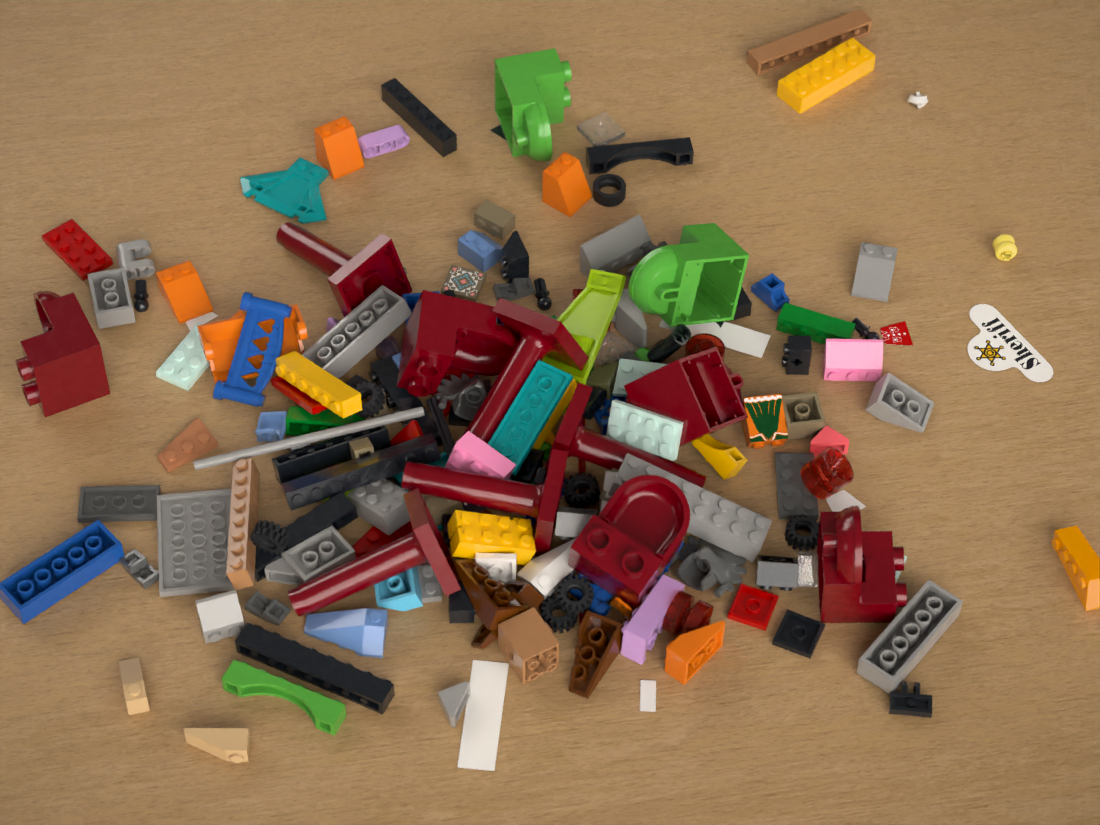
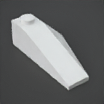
M576 538L531 560L517 573V576L523 582H528L544 597L543 601L546 602L548 596L551 598L557 592L558 584L562 583V579L577 572L568 566L570 547Z

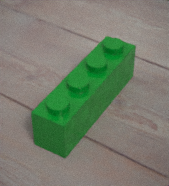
M784 303L778 316L776 330L794 336H811V341L825 345L826 339H852L856 323Z
M290 406L286 416V435L300 436L366 419L359 417L356 413L343 419L333 411L326 409L312 415L302 407Z

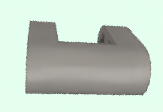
M143 239L117 245L116 253L119 268H125L127 280L149 277L155 273V265L152 260L142 259L135 261L137 258L147 257L151 254L149 241Z

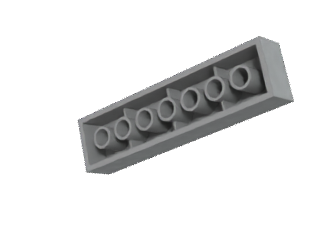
M627 453L608 493L609 496L612 497L623 483L637 476L656 475L666 478L676 484L687 498L690 507L688 533L745 558L752 563L754 562L772 520Z

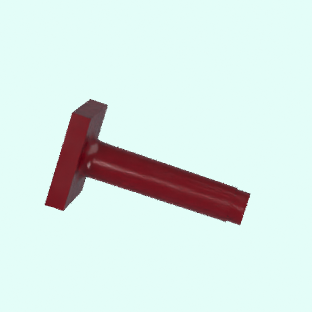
M287 222L283 224L277 232L276 239L281 246L329 276L327 280L344 317L381 285L402 297V294H410L413 291L392 239L383 233L352 257L294 223Z
M502 298L498 300L492 311L504 326L517 336L519 342L464 432L465 434L470 431L486 444L491 440L538 360L543 361L546 356L582 371L589 359L561 321Z
M578 382L553 442L545 469L547 470L544 477H547L552 449L568 451L567 459L569 457H577L612 470V468L619 470L628 453L703 488L707 476L586 428L582 424V418L593 388Z
M552 449L546 481L541 485L423 463L406 462L401 489L412 491L419 488L420 493L424 495L531 516L537 521L534 541L536 552L534 556H541L549 552L551 548L557 510L563 489L568 451Z
M419 488L403 494L413 528L410 534L299 584L298 587L288 591L291 604L299 617L317 611L423 563H430L446 596L461 590L449 549Z

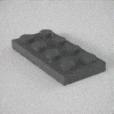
M775 452L778 518L790 519L791 517L794 518L797 514L799 517H801V514H805L804 517H807L809 514L811 519L815 517L818 520L819 511L814 453Z

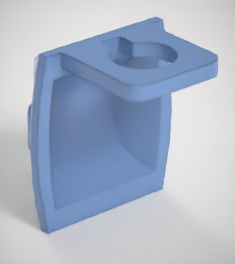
M287 411L261 412L257 429L255 430L258 442L283 440L286 432Z

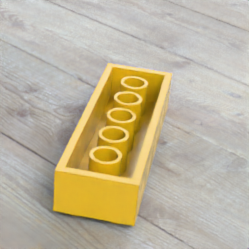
M852 37L778 80L777 96L801 114L873 71L876 55Z

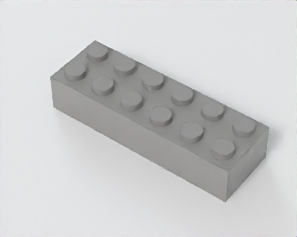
M381 285L306 350L302 356L339 379L405 322L412 313L405 299Z
M928 580L860 657L856 673L889 694L890 691L894 692L960 615L963 601Z

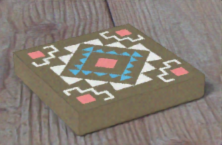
M451 265L441 288V294L444 291L453 290L456 298L476 302L485 282L486 272Z

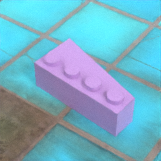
M664 574L659 581L656 580L650 594L644 596L640 608L634 610L630 622L627 621L622 628L621 655L643 665L646 660V650H652L658 633H662L667 619L671 618L682 600L684 584Z

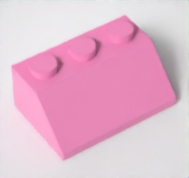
M826 339L822 362L823 380L874 382L881 378L883 340Z

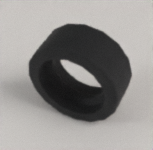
M614 174L601 175L593 182L592 196L599 205L605 207L618 206L625 199L626 183L620 176ZM603 187H614L619 191L614 194H605L600 189Z

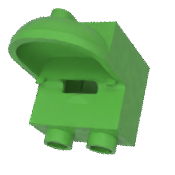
M555 48L494 59L495 112L512 156L527 155L536 161H550L552 158L550 125L564 122V108L571 106L569 89L567 86H564V82L572 80L569 62L560 61Z
M715 223L684 225L679 244L659 247L648 253L637 264L629 281L630 298L641 311L652 315H659L670 327H676L680 324L694 325L733 320L749 254Z

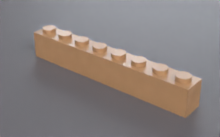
M862 9L748 50L747 64L757 75L763 74L840 45L852 37L856 39L871 32L872 20Z
M252 457L233 461L226 574L234 590L254 586L256 545L250 540V536L258 519L260 473Z

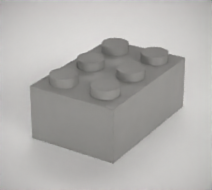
M124 267L87 274L98 329L136 322Z
M386 478L356 488L348 494L349 500L356 508L357 515L387 535L392 534L410 521L403 495L408 492Z

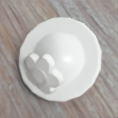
M916 92V94L909 95L907 102L918 105L917 108L920 109L925 106L928 99L927 95Z

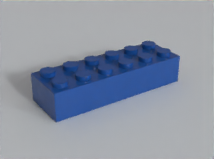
M98 519L0 582V599L25 624L117 564L119 559L124 556L122 543Z

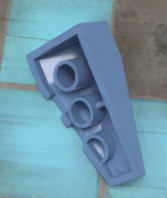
M364 608L307 614L304 634L324 642H333L342 649L348 648L356 651V654L360 656L383 658L388 630V610Z

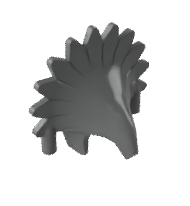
M462 373L461 379L451 375L450 380L442 379V385H439L437 391L440 393L436 394V398L440 399V409H445L447 400L452 399L454 413L463 419L471 421L492 387L490 386L491 380L486 379L482 381L478 375H474L470 379L465 373Z
M688 536V544H683L682 548L672 558L670 567H672L679 559L683 560L677 569L676 576L695 590L703 592L719 583L720 586L714 591V595L717 598H720L727 590L732 592L734 589L732 583L741 584L742 579L739 575H745L747 572L745 568L741 567L746 564L745 558H740L701 538L698 541L693 536Z

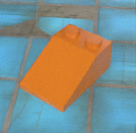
M190 260L156 272L158 288L179 324L214 311L199 275Z
M719 621L682 634L675 641L671 640L666 646L665 672L685 685L723 646L725 622Z

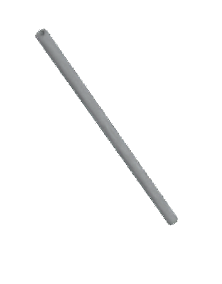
M417 407L193 461L195 471L425 416L423 407Z

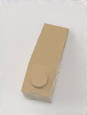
M140 658L119 661L128 714L133 715L150 711Z
M184 728L186 743L225 761H232L234 763L249 762V728Z

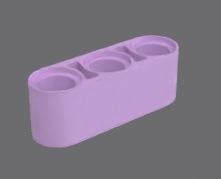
M401 125L369 133L358 139L360 151L365 158H372L403 148L410 142L409 136Z

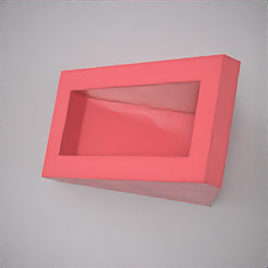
M826 425L810 441L809 453H814V456L847 454L849 439Z

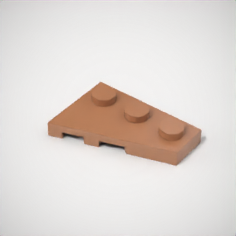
M197 417L157 455L158 461L169 473L218 447V441Z

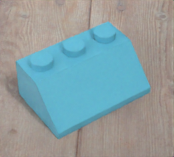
M418 566L374 585L378 607L407 611L423 606Z

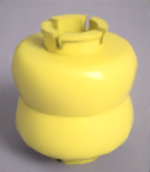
M1002 234L994 239L993 248L995 256L999 260L1007 261L1017 254L1015 240L1011 235Z

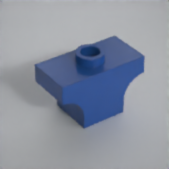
M773 273L751 286V292L775 312L782 309L784 303L789 304L790 301L784 290L785 283Z

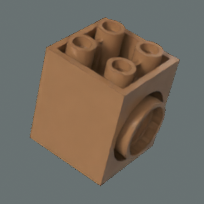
M534 607L498 624V648L522 683L533 681L538 676L546 672H552L559 666V642L555 638L550 626L543 621Z

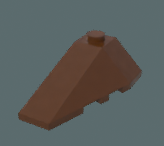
M472 559L454 561V566L476 614L488 630H496L499 623L529 610L530 607L515 591L509 592L504 588L502 581L490 578L489 572Z
M509 580L504 586L509 592L515 591L528 604L529 609L534 607L538 610L541 602L544 600V597L528 582ZM483 624L478 630L471 646L484 649L498 639V629L488 630Z
M587 610L577 633L578 642L574 652L575 662L572 667L569 685L571 693L586 699L592 694L621 651L623 633L621 631L624 626L622 623Z

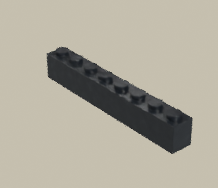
M432 433L282 483L281 485L288 506L292 511L330 498L341 491L344 493L404 472L406 462L429 464L440 460L441 456Z
M247 622L235 640L237 653L382 715L395 696L394 684L389 680L378 678L369 671L357 669L350 663L338 661L333 656H326L314 648H307L295 640H288L276 632L272 633L265 630L260 625H253Z

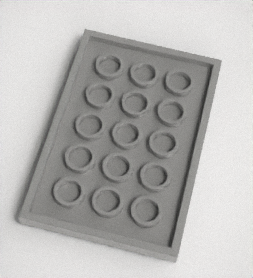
M231 489L157 495L160 597L234 590L226 574Z

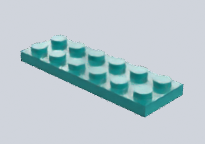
M541 360L537 361L488 443L489 446L516 464L512 473L513 476L517 474L573 380L571 374Z

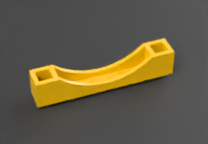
M710 435L691 442L724 480L736 476L748 461L735 446L719 442Z

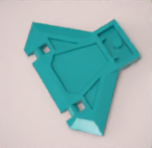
M299 157L288 170L240 177L243 196L249 198L253 195L255 196L254 201L291 219L297 216L299 217L298 222L302 224L326 220L319 185L329 176L328 170Z

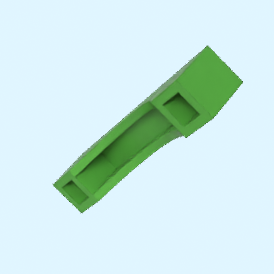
M233 660L222 677L223 690L239 697L268 695L286 699L304 710L317 729L334 736L347 716L346 705L341 701L327 698L320 692L310 691L300 684L288 682L283 677L273 676L266 670L251 667L246 662Z

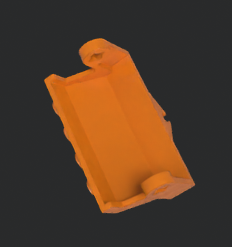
M297 304L290 306L292 307L290 318H284V336L280 357L292 351H296L301 355L304 353L302 340L308 339L305 322ZM239 310L227 320L197 326L200 343L206 361H209L215 385L218 380L224 382L227 380L247 314L243 310ZM269 319L257 324L265 333H271L275 321ZM263 337L252 342L259 350L265 351L267 349L266 344L270 339ZM260 354L247 358V360L254 368L260 369L264 356ZM254 372L241 377L243 379H252L259 376V374Z

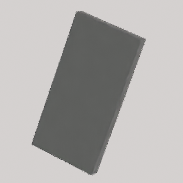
M160 485L81 487L78 523L95 522L98 519L100 522L157 521V495H160Z

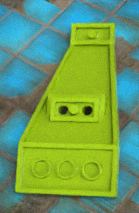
M590 269L585 289L557 319L563 323L589 357L582 371L546 356L543 362L571 374L576 384L579 382L586 385L589 373L622 296L626 276Z

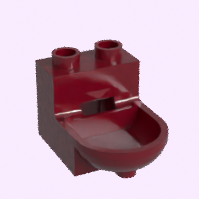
M423 290L404 329L397 387L407 389L413 396L425 397L435 394L446 371L449 369L475 375L497 376L500 374L519 340L506 326L496 323L497 316L492 311L494 306Z
M51 291L35 292L34 302L44 333L20 341L24 357L15 360L22 381L30 380V382L21 385L29 407L39 404L44 416L48 417L109 395L110 390L101 345L74 292L62 297Z
M717 347L678 359L624 385L627 392L626 403L684 422L679 448L748 418L741 402L740 387L744 384L743 378L739 373H733L724 364Z
M641 475L629 479L615 491L598 517L593 514L571 545L568 566L615 598L619 597L635 610L639 607L644 596L651 590L654 582L658 580L682 544L690 523V507L687 498L676 484L660 476Z
M851 506L840 512H820L817 542L820 622L891 623L895 619L896 608L907 605L906 582L896 583L895 571H904L903 546L893 547L892 531H862L859 506Z

